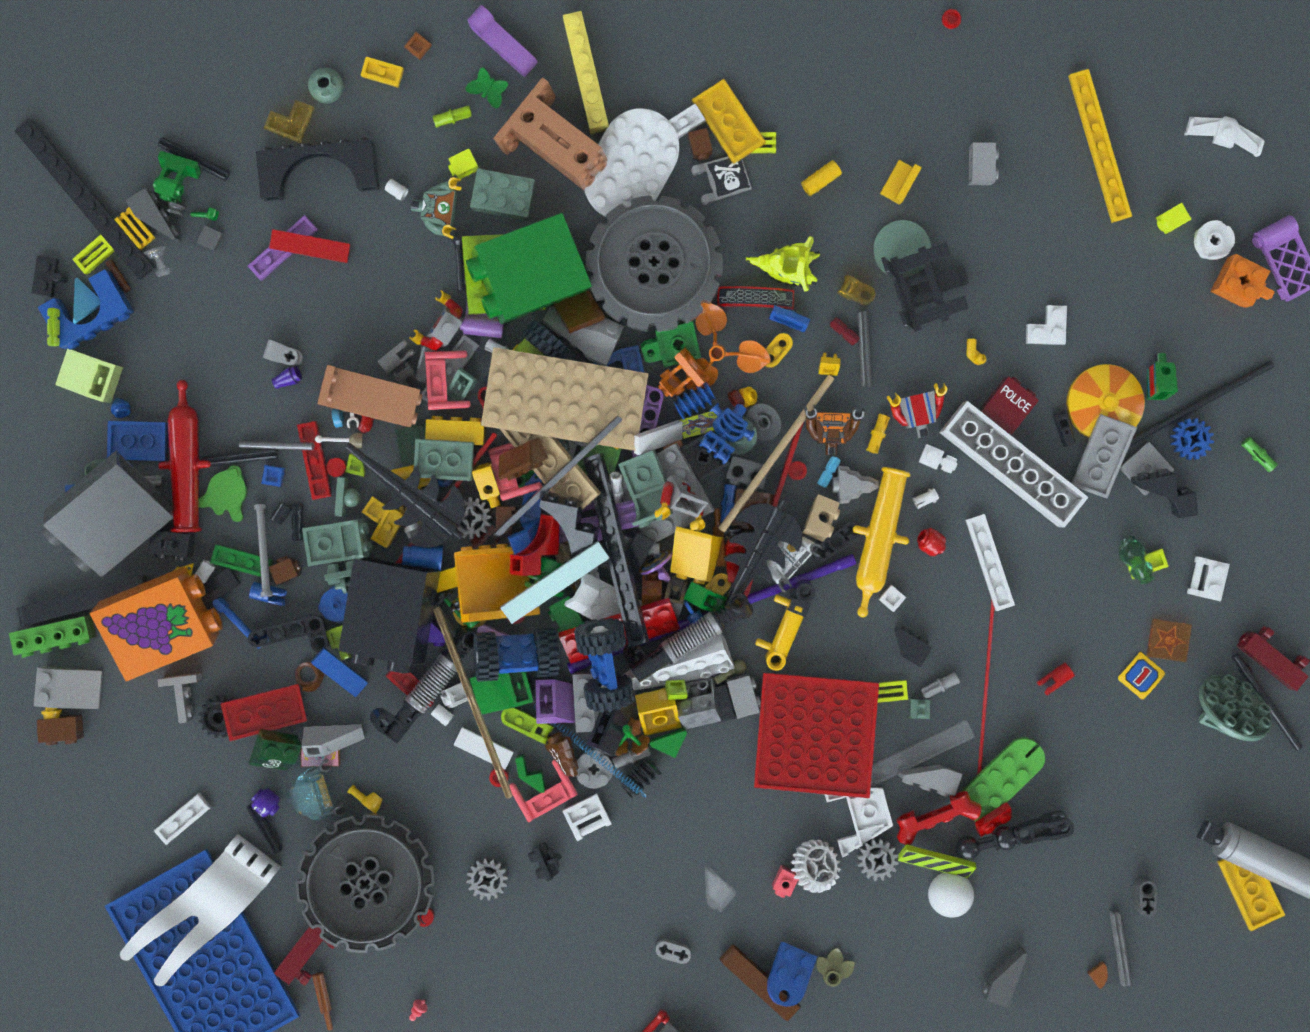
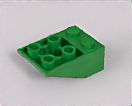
M528 671L502 673L498 675L497 681L477 682L476 676L469 678L481 714L532 703L535 700Z

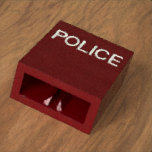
M1013 376L1011 378L1006 377L979 411L1008 434L1012 435L1039 400L1035 397L1036 394L1032 390L1024 389L1017 378Z

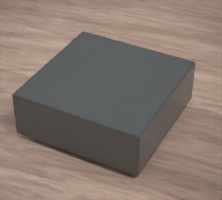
M204 225L197 243L216 251L223 233Z

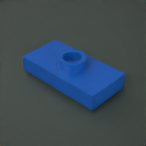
M774 305L769 317L770 320L801 332H805L810 322L809 318L799 315L793 310H786Z

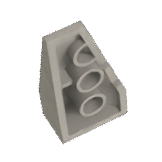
M552 306L549 307L543 319L545 325L559 336L565 337L572 347H577L584 353L583 356L588 360L602 366H607L624 328L623 325L605 318L603 321L569 334Z

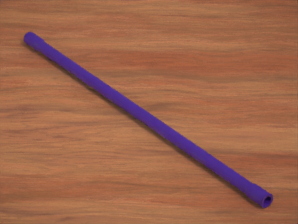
M853 554L842 557L835 562L790 578L789 582L792 587L789 584H785L783 589L786 591L794 588L800 580L812 581L835 571L856 565V560ZM775 584L751 593L747 598L752 604L782 591L779 585ZM709 611L702 612L703 615L709 613ZM687 618L678 621L679 630L651 638L647 643L679 632L692 624H690ZM624 647L619 648L618 651H612V656L623 653ZM589 658L572 664L570 662L567 663L571 674L592 665Z

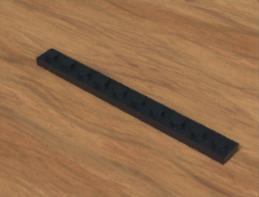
M31 119L26 120L14 130L138 279H143L155 269L154 265L114 220L113 216Z
M599 453L583 460L588 478L601 492L593 501L605 550L609 556L608 563L628 645L633 647L649 642L604 454Z

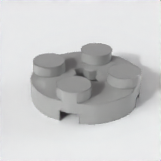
M594 750L591 756L597 752L594 757L596 758L600 754L597 759L598 762L593 757H590L588 752L583 753L577 759L579 767L577 770L578 781L588 788L605 786L613 772L610 773L611 770L607 771V766L612 763L608 755ZM593 764L600 768L599 771H596V774L589 770V767H592Z

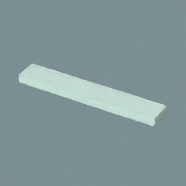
M597 541L502 605L501 610L512 624L608 560L609 556Z

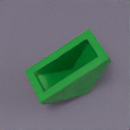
M682 728L650 739V746L676 758L687 735V731Z

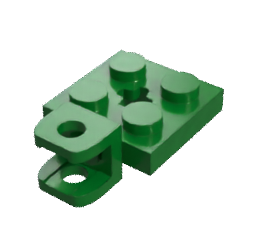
M693 321L687 324L685 322L678 323V328L669 331L657 332L655 329L656 337L641 343L645 362L651 363L662 360L664 367L679 364L674 357L684 348L689 351L695 360L701 358ZM676 339L683 341V344L680 345L681 348L673 346Z

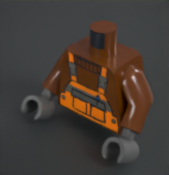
M813 405L812 411H808L807 406L804 407L806 429L812 439L817 441V444H826L825 455H837V444H846L847 441H850L858 430L861 418L864 417V408H862L861 412L857 413L856 406L853 407V416L852 413L817 412L815 405Z

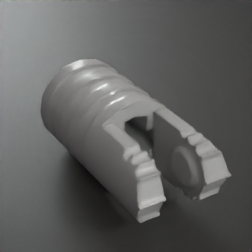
M405 340L378 360V363L387 374L415 353L413 349H410L401 357L396 354L407 345Z

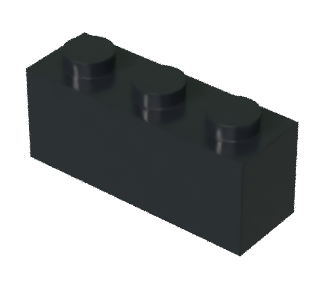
M636 703L628 704L625 708L621 707L620 710L613 709L611 712L608 710L600 712L587 745L601 753L614 757L624 734L622 728L624 725H628Z

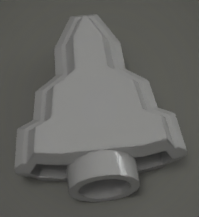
M838 466L837 477H832V492L837 493L840 504L849 503L851 499L859 498L862 493H870L879 488L878 480L870 476H861L858 471H852L847 466Z

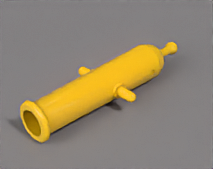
M881 468L883 476L870 525L867 528L858 525L853 527L855 533L865 535L866 537L856 574L857 587L862 590L863 594L861 606L858 608L857 614L862 618L868 615V604L872 594L879 592L884 587L893 544L895 542L901 544L909 543V538L897 535L896 529L906 480L911 474L895 468Z

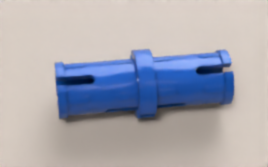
M724 484L723 501L720 503L722 505L721 523L735 505L734 499L737 487L735 485Z

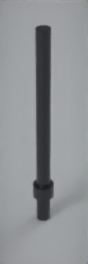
M1239 653L1234 654L1232 659L1239 667L1238 671L1242 677H1246L1253 686V689L1270 706L1272 717L1296 751L1300 750L1302 745L1252 674L1253 670L1251 667L1245 664Z

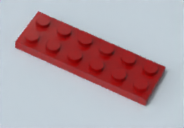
M669 598L641 606L649 639L680 629ZM621 613L605 618L619 619L623 623ZM575 628L558 633L571 664L589 658L584 653L580 654L577 651L574 634ZM625 633L626 644L624 645V647L628 644L627 637H626V633Z

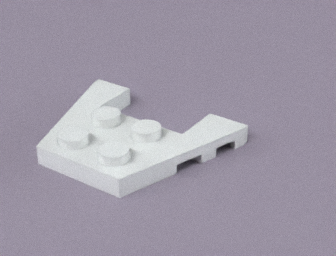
M871 787L870 798L825 794L827 802L847 798L856 830L855 835L837 839L842 857L849 855L848 853L854 849H858L871 838H875L893 826L882 787Z

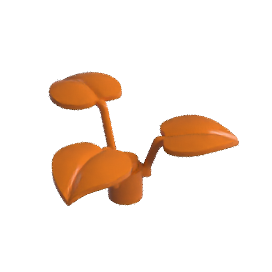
M712 303L701 304L703 313L696 318V327L704 336L710 335L713 332V347L709 350L711 358L709 363L702 357L696 359V361L709 376L705 381L709 386L714 384L718 378L717 368L711 365L714 361H720L725 356H738L737 365L746 373L757 372L771 362L767 350L760 343L752 340L742 342L739 346V352H726L724 346L717 344L716 331H721L725 328L727 323L726 313L722 308ZM693 380L687 383V389L697 390V385Z

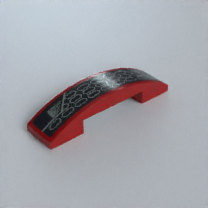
M744 286L718 288L717 306L773 308L776 305L787 310L794 309V290Z

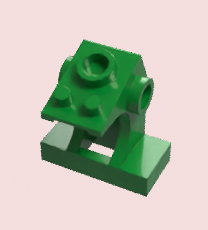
M160 151L158 160L163 169L159 177H156L154 180V191L160 195L163 201L181 203V196L184 192V185L182 183L185 177L189 176L198 179L201 174L198 162ZM171 172L177 173L175 180L168 178Z

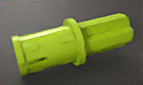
M464 106L433 115V120L436 128H438L439 126L449 123L455 124L456 121L472 116L469 106Z

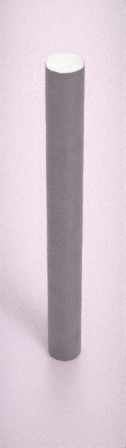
M239 442L240 448L314 450L315 448L312 442Z

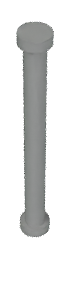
M257 504L254 505V510L257 513L262 592L260 595L261 597H270L273 595L272 591H270L264 514L266 505Z

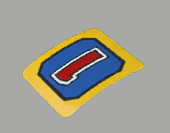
M1139 652L1128 667L1118 676V680L1140 699H1144L1164 677L1165 672L1146 655Z

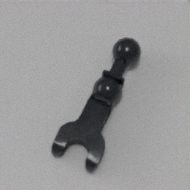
M1054 811L1043 814L1036 819L1019 823L1016 827L1014 825L1011 827L1002 826L995 832L993 831L991 833L992 836L977 840L971 836H964L958 840L956 852L962 859L973 860L979 855L980 851L994 847L997 852H1000L999 849L1011 850L1016 845L1021 846V843L1031 844L1044 840H1058L1069 837L1074 832V825L1064 812ZM1029 830V834L1026 837H1020V832Z

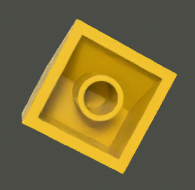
M666 688L635 695L644 736L682 728L678 718L676 700H668Z

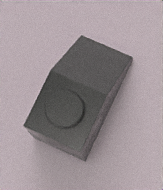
M670 572L669 576L671 579L667 583L664 599H670L675 615L679 619L689 577H687V580L676 577L675 573Z

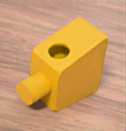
M492 462L474 466L472 474L481 500L487 499L489 508L499 506L498 495H500ZM490 485L492 489L488 490L485 486Z

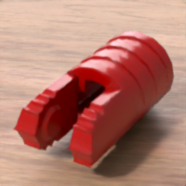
M1064 662L1037 681V684L1041 686L1051 678L1053 679L1055 684L1048 687L1044 692L1048 696L1072 679L1075 674Z

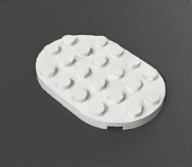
M632 109L620 114L610 123L598 144L602 147L608 159L607 165L603 171L597 173L592 185L584 189L589 203L599 214L606 217L607 213L620 204L630 207L631 199L650 195L653 201L657 200L677 163L679 155L677 133L672 124L663 115L649 109Z

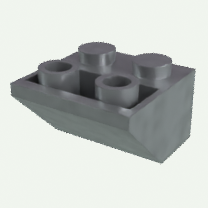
M713 678L685 683L688 693L687 699H677L678 718L684 729L720 722V704Z

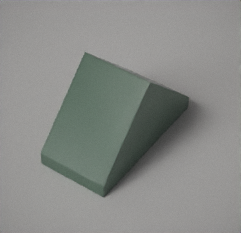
M460 367L447 389V395L455 401H464L478 380Z

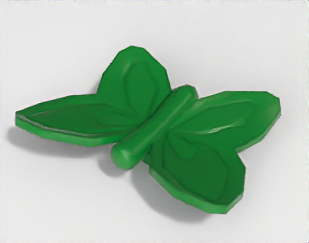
M482 67L479 70L477 80L468 83L465 90L470 94H480L483 92L481 95L483 98L488 94V102L497 109L502 102L501 93L506 90L508 82L503 80L495 81L494 78L490 79L489 73Z

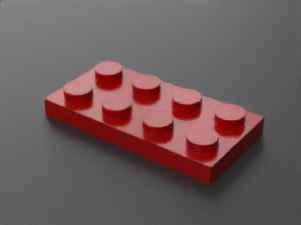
M298 683L221 703L229 741L259 734L260 729L272 731L307 721Z

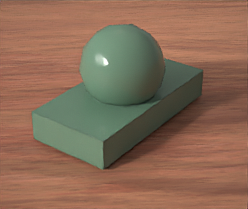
M338 477L335 516H346V506L354 507L358 505L361 499L360 493L354 488H348V478Z

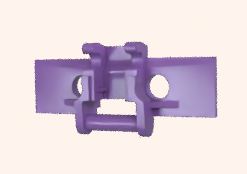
M633 500L616 503L622 530L633 528L632 522L636 520V509ZM594 501L583 511L595 509ZM597 516L581 518V523H591L593 526L599 527L597 541L603 540ZM559 525V543L568 542L563 529Z

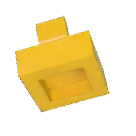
M824 353L820 360L818 374L837 376L840 368V358H837V354H834L833 358L826 357L827 354Z

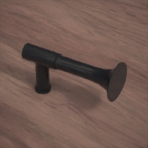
M462 237L448 238L455 246L457 290L466 291Z

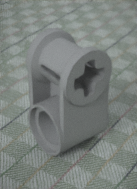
M268 339L263 358L290 366H299L302 363L303 355L299 350ZM290 354L295 356L294 360L289 358Z

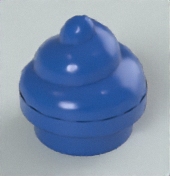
M116 398L110 410L116 418H124L130 414L131 406L129 402Z

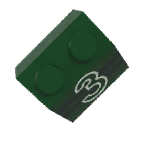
M260 729L248 764L279 770L289 769L296 763L302 747L298 736Z

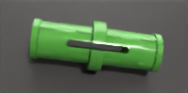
M1248 437L1242 442L1241 446L1267 472H1271L1276 468L1278 463L1252 437Z

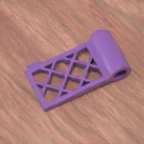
M1291 215L1254 233L1252 239L1253 245L1257 249L1262 250L1279 286L1277 292L1281 300L1285 299L1286 302L1310 290V285L1303 283L1306 273L1310 274V256L1298 233V223ZM1292 239H1295L1297 244L1295 252L1287 249L1288 243ZM1271 250H1281L1278 260L1272 258ZM1285 252L1294 255L1291 265L1282 262ZM1298 256L1302 257L1305 261L1303 269L1295 266ZM1281 265L1289 267L1286 278L1282 277L1279 273ZM1293 269L1302 272L1299 282L1290 279ZM1289 282L1297 285L1295 293L1289 295L1287 290Z
M466 305V314L460 325V330H463V334L502 338L504 324H500L498 317L489 319L487 314L468 315V307Z

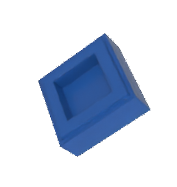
M265 465L261 484L282 487L285 468Z

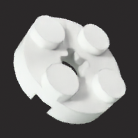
M1221 221L1207 222L1195 232L1194 245L1199 256L1203 259H1221L1230 253L1235 243L1233 230ZM1212 235L1219 240L1216 242V245L1210 242Z

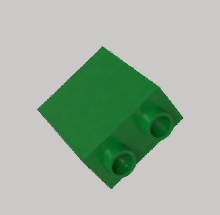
M563 213L475 245L471 252L473 258L466 260L472 280L474 282L483 280L488 295L481 297L482 305L488 318L498 317L501 325L586 292L592 287Z

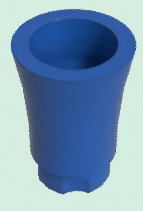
M415 545L404 546L402 565L410 564L412 567L427 568L441 572L443 545L430 548Z

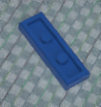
M325 647L311 660L315 667L354 697L368 684L365 678Z

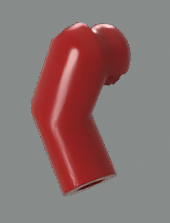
M362 416L358 427L361 433L369 432L372 429L374 418Z

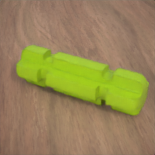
M48 308L47 335L49 337H47L48 346H59L60 320H58V317H60V310Z

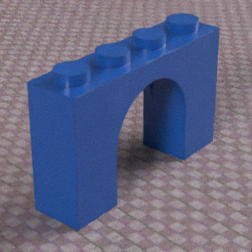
M104 269L88 278L99 297L100 310L96 318L87 324H74L72 317L60 299L53 298L38 307L46 323L47 319H49V316H47L48 308L60 310V317H58V320H60V335H58V338H60V348L73 350L80 346V342L95 338L97 336L96 333L111 329L114 323L130 318V314L134 312L111 271Z

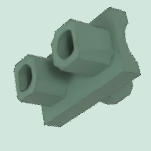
M353 561L346 562V571L340 572L338 564L328 565L327 574L324 575L325 581H328L329 585H335L336 590L342 589L344 594L348 593Z

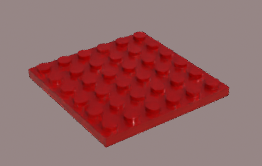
M763 672L754 788L870 798L879 682Z

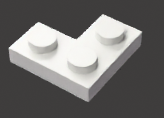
M1047 305L1045 324L1026 325V344L1065 345L1067 306Z

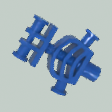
M719 403L715 404L710 409V412L713 411L717 415L713 421V428L716 434L711 430L708 431L699 443L700 447L703 446L707 449L706 452L710 453L713 451V457H718L722 460V464L728 461L731 456L730 454L735 450L725 441L736 442L743 436L750 441L755 433L754 430L749 431L746 429L748 423L742 419L746 408L741 404H737L733 411L729 408L722 410L719 407Z

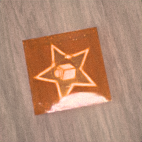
M1152 619L1147 656L1186 662L1192 625Z

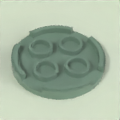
M907 220L891 222L880 230L874 240L873 253L875 262L881 271L886 274L881 260L882 257H886L890 261L891 258L896 256L898 259L915 254L919 252L918 248L924 246L926 249L931 248L930 239L925 230L914 222ZM922 265L903 272L904 278L918 274L924 266Z

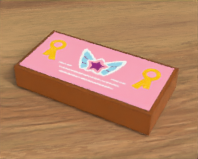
M301 747V767H318L324 759H329L327 763L323 764L324 767H337L341 765L340 750L322 757H305Z

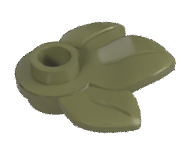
M835 948L829 952L827 959L825 957H818L816 966L817 970L823 975L824 982L828 986L835 987L841 983L842 979L850 977L854 970L855 962L850 960L844 961L841 951ZM834 973L836 976L834 979H830L829 975Z

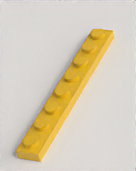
M1086 69L1070 74L1068 77L1111 223L1130 218L1132 213L1090 71Z

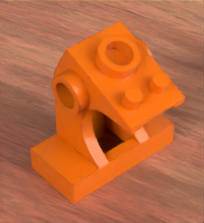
M684 348L674 357L679 362V365L672 371L667 369L660 375L662 379L659 381L660 385L658 387L666 397L669 395L672 397L674 394L678 396L685 390L683 386L691 380L699 387L705 383L709 376L689 351ZM681 368L689 376L683 382L675 375Z

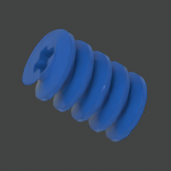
M707 382L703 383L704 389L701 386H696L697 392L690 389V396L686 392L683 393V399L676 396V403L674 401L673 403L683 420L685 419V413L692 416V409L698 413V406L706 409V402L710 406L713 405L712 399L715 400V397Z

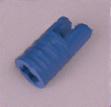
M253 582L249 598L279 606L285 605V599L276 596L261 597L262 583ZM270 586L272 595L284 597L287 594L285 589Z

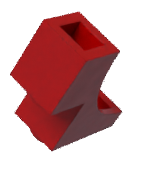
M541 515L537 534L528 547L519 553L510 554V574L519 576L540 575L541 555H558L559 523L551 515Z

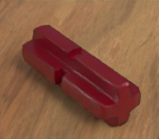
M834 318L830 323V327L839 335L842 334V337L853 346L858 342L859 336L850 328L847 329V325L839 318Z

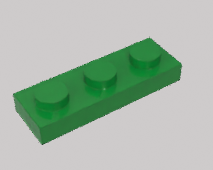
M218 544L215 545L210 563L261 577L259 555ZM268 558V567L271 566L273 559Z

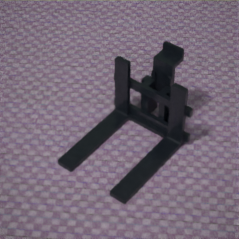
M946 242L928 249L925 246L918 248L919 252L898 259L897 256L891 258L890 261L886 257L881 258L886 274L893 280L903 310L899 312L903 326L909 330L913 329L914 332L922 330L921 325L941 319L942 322L950 320V315L969 308L965 296L945 303L943 301L941 293L969 284L963 266L938 274L934 273L931 262L951 255ZM922 265L924 266L925 272L904 278L903 272ZM916 286L919 296L911 298L908 288ZM934 301L936 302L937 306L916 313L915 308Z

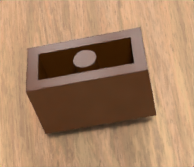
M82 715L60 716L52 719H44L43 717L38 719V743H46V746L57 745L60 741H65V744L77 743V740L84 737Z

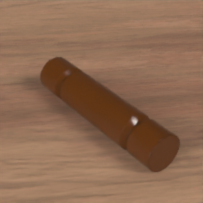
M113 260L107 261L105 264L124 293L129 292L131 287L127 284V281L117 266H115Z

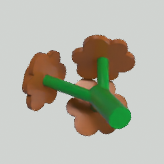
M631 717L628 725L623 726L624 736L615 755L621 756L622 753L626 754L628 752L627 747L629 743L626 741V738L633 740L631 751L637 755H640L648 748V743L650 742L648 736L641 735L639 738L635 737L641 733L640 728L642 725L639 720Z

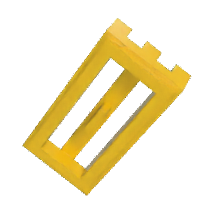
M128 207L126 212H122L121 216L116 217L114 220L134 244L142 250L156 237L140 219L135 217L130 207ZM129 215L134 218L149 238L146 239L128 218ZM123 220H125V221L129 224V226H130V227L134 230V232L139 236V238L143 241V243H140V242L137 240V238L132 234V232H131V231L127 228V226L122 222Z

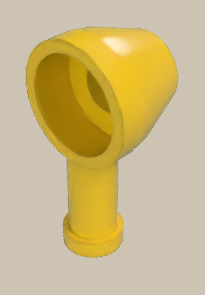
M352 785L348 790L349 794H352L373 813L376 814L383 799L375 792L365 796L355 785Z

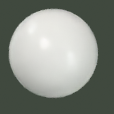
M941 873L931 882L928 898L931 906L937 913L945 917L954 918L965 914L971 908L974 900V890L968 878Z

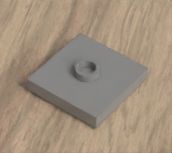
M1146 442L1120 467L1130 481L1131 477L1137 476L1141 472H1149L1150 474L1155 473L1158 469L1174 471L1171 465L1150 442ZM1136 486L1143 495H1147L1149 493V491L1140 489L1138 486Z

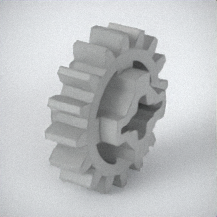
M469 497L468 502L464 499L466 511L462 520L467 525L468 530L464 529L461 524L457 528L460 532H463V538H466L469 534L470 539H474L475 534L477 537H481V531L484 533L488 532L485 527L492 525L488 520L493 519V516H488L491 509H485L486 502L480 504L479 498L474 502L473 497ZM475 506L479 507L483 514H479ZM471 513L472 516H475V520H472V523L467 519L468 516H471ZM483 521L481 527L477 529L479 522Z
M881 838L878 839V842L871 839V844L865 842L866 847L859 848L862 854H857V858L861 860L857 862L858 867H862L860 869L861 873L866 872L868 879L873 876L874 881H877L878 877L884 881L885 875L890 878V872L897 871L894 865H899V862L895 860L898 854L893 853L895 851L894 846L889 847V841L883 844ZM887 852L890 855V862L886 860ZM866 857L869 859L868 867L865 863ZM875 858H881V861H880V862H879V861H876V862H875L874 859H875Z
M487 857L484 858V862L478 859L476 862L477 866L472 864L470 867L472 871L467 873L471 877L466 880V883H471L468 888L469 891L474 889L473 896L475 897L477 894H480V900L487 896V900L490 901L492 895L498 898V892L503 894V887H507L508 884L504 881L509 877L507 874H504L506 867L500 868L502 862L500 861L496 864L495 858L491 862H488ZM479 871L480 877L475 881V874ZM486 876L487 878H489V877H492V878H491V880H490V882H489L488 880H485V881H484V877ZM500 877V884L496 887L495 880Z

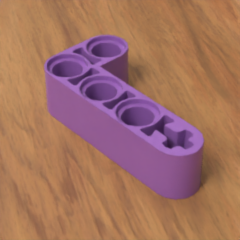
M480 5L467 19L471 29L522 76L526 77L538 63L532 54L494 21V17L484 6Z
M646 386L640 431L642 429L651 430L656 428L663 402V392L656 387ZM652 392H658L660 400L652 402L649 395ZM648 410L655 412L656 417L652 421L646 420L644 416ZM632 450L633 458L637 457L638 455Z

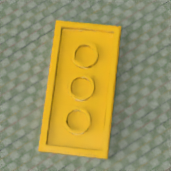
M722 79L692 99L693 104H696L705 118L708 127L733 164L766 143L725 79Z
M1224 859L1217 861L1250 931L1285 916L1269 880Z

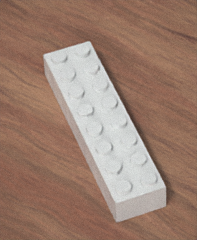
M968 401L960 405L939 432L1057 527L1065 528L1088 499V496Z

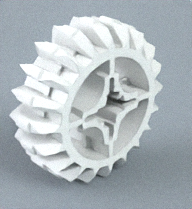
M822 840L803 842L801 846L796 848L797 852L793 854L795 860L791 861L795 867L791 871L796 872L794 879H799L798 885H803L804 890H810L812 893H820L831 889V886L836 884L835 879L839 878L837 872L841 870L837 867L840 861L836 860L838 854L833 853L834 847H828V843H822ZM812 851H815V855L811 858L808 857ZM820 874L824 875L819 882L816 881Z

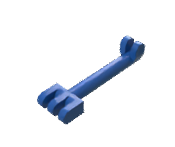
M222 597L215 599L213 606L220 613L223 612L248 638L252 631L229 608L230 605ZM267 634L262 635L260 638L255 636L253 637V640H256L258 643H260L261 639L268 637Z

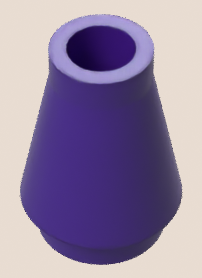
M289 366L279 375L272 378L273 386L279 389L299 384V381L302 380V374L298 367Z

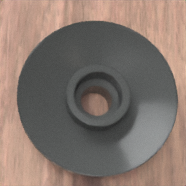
M765 403L756 404L749 409L746 418L756 427L757 439L769 441L777 437L782 427L778 411Z

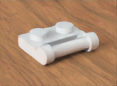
M1195 556L1194 562L1196 564L1187 594L1221 601L1230 564ZM1205 564L1207 565L1202 584V589L1200 591L1198 590L1203 566Z
M597 793L563 809L565 818L577 841L583 839L584 835L605 825L609 826L612 824ZM599 814L602 819L581 829L577 827V825Z

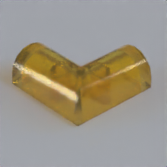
M295 100L289 117L270 110L263 129L301 144L315 108Z

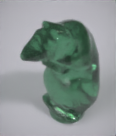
M1135 536L1120 541L1121 545L1119 547L1121 561L1126 566L1131 567L1130 574L1139 580L1140 584L1150 583L1154 579L1152 576L1153 566L1151 562L1145 560L1146 552L1140 540L1136 539Z

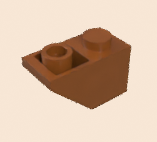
M657 570L643 575L642 606L661 600L662 580L658 578Z

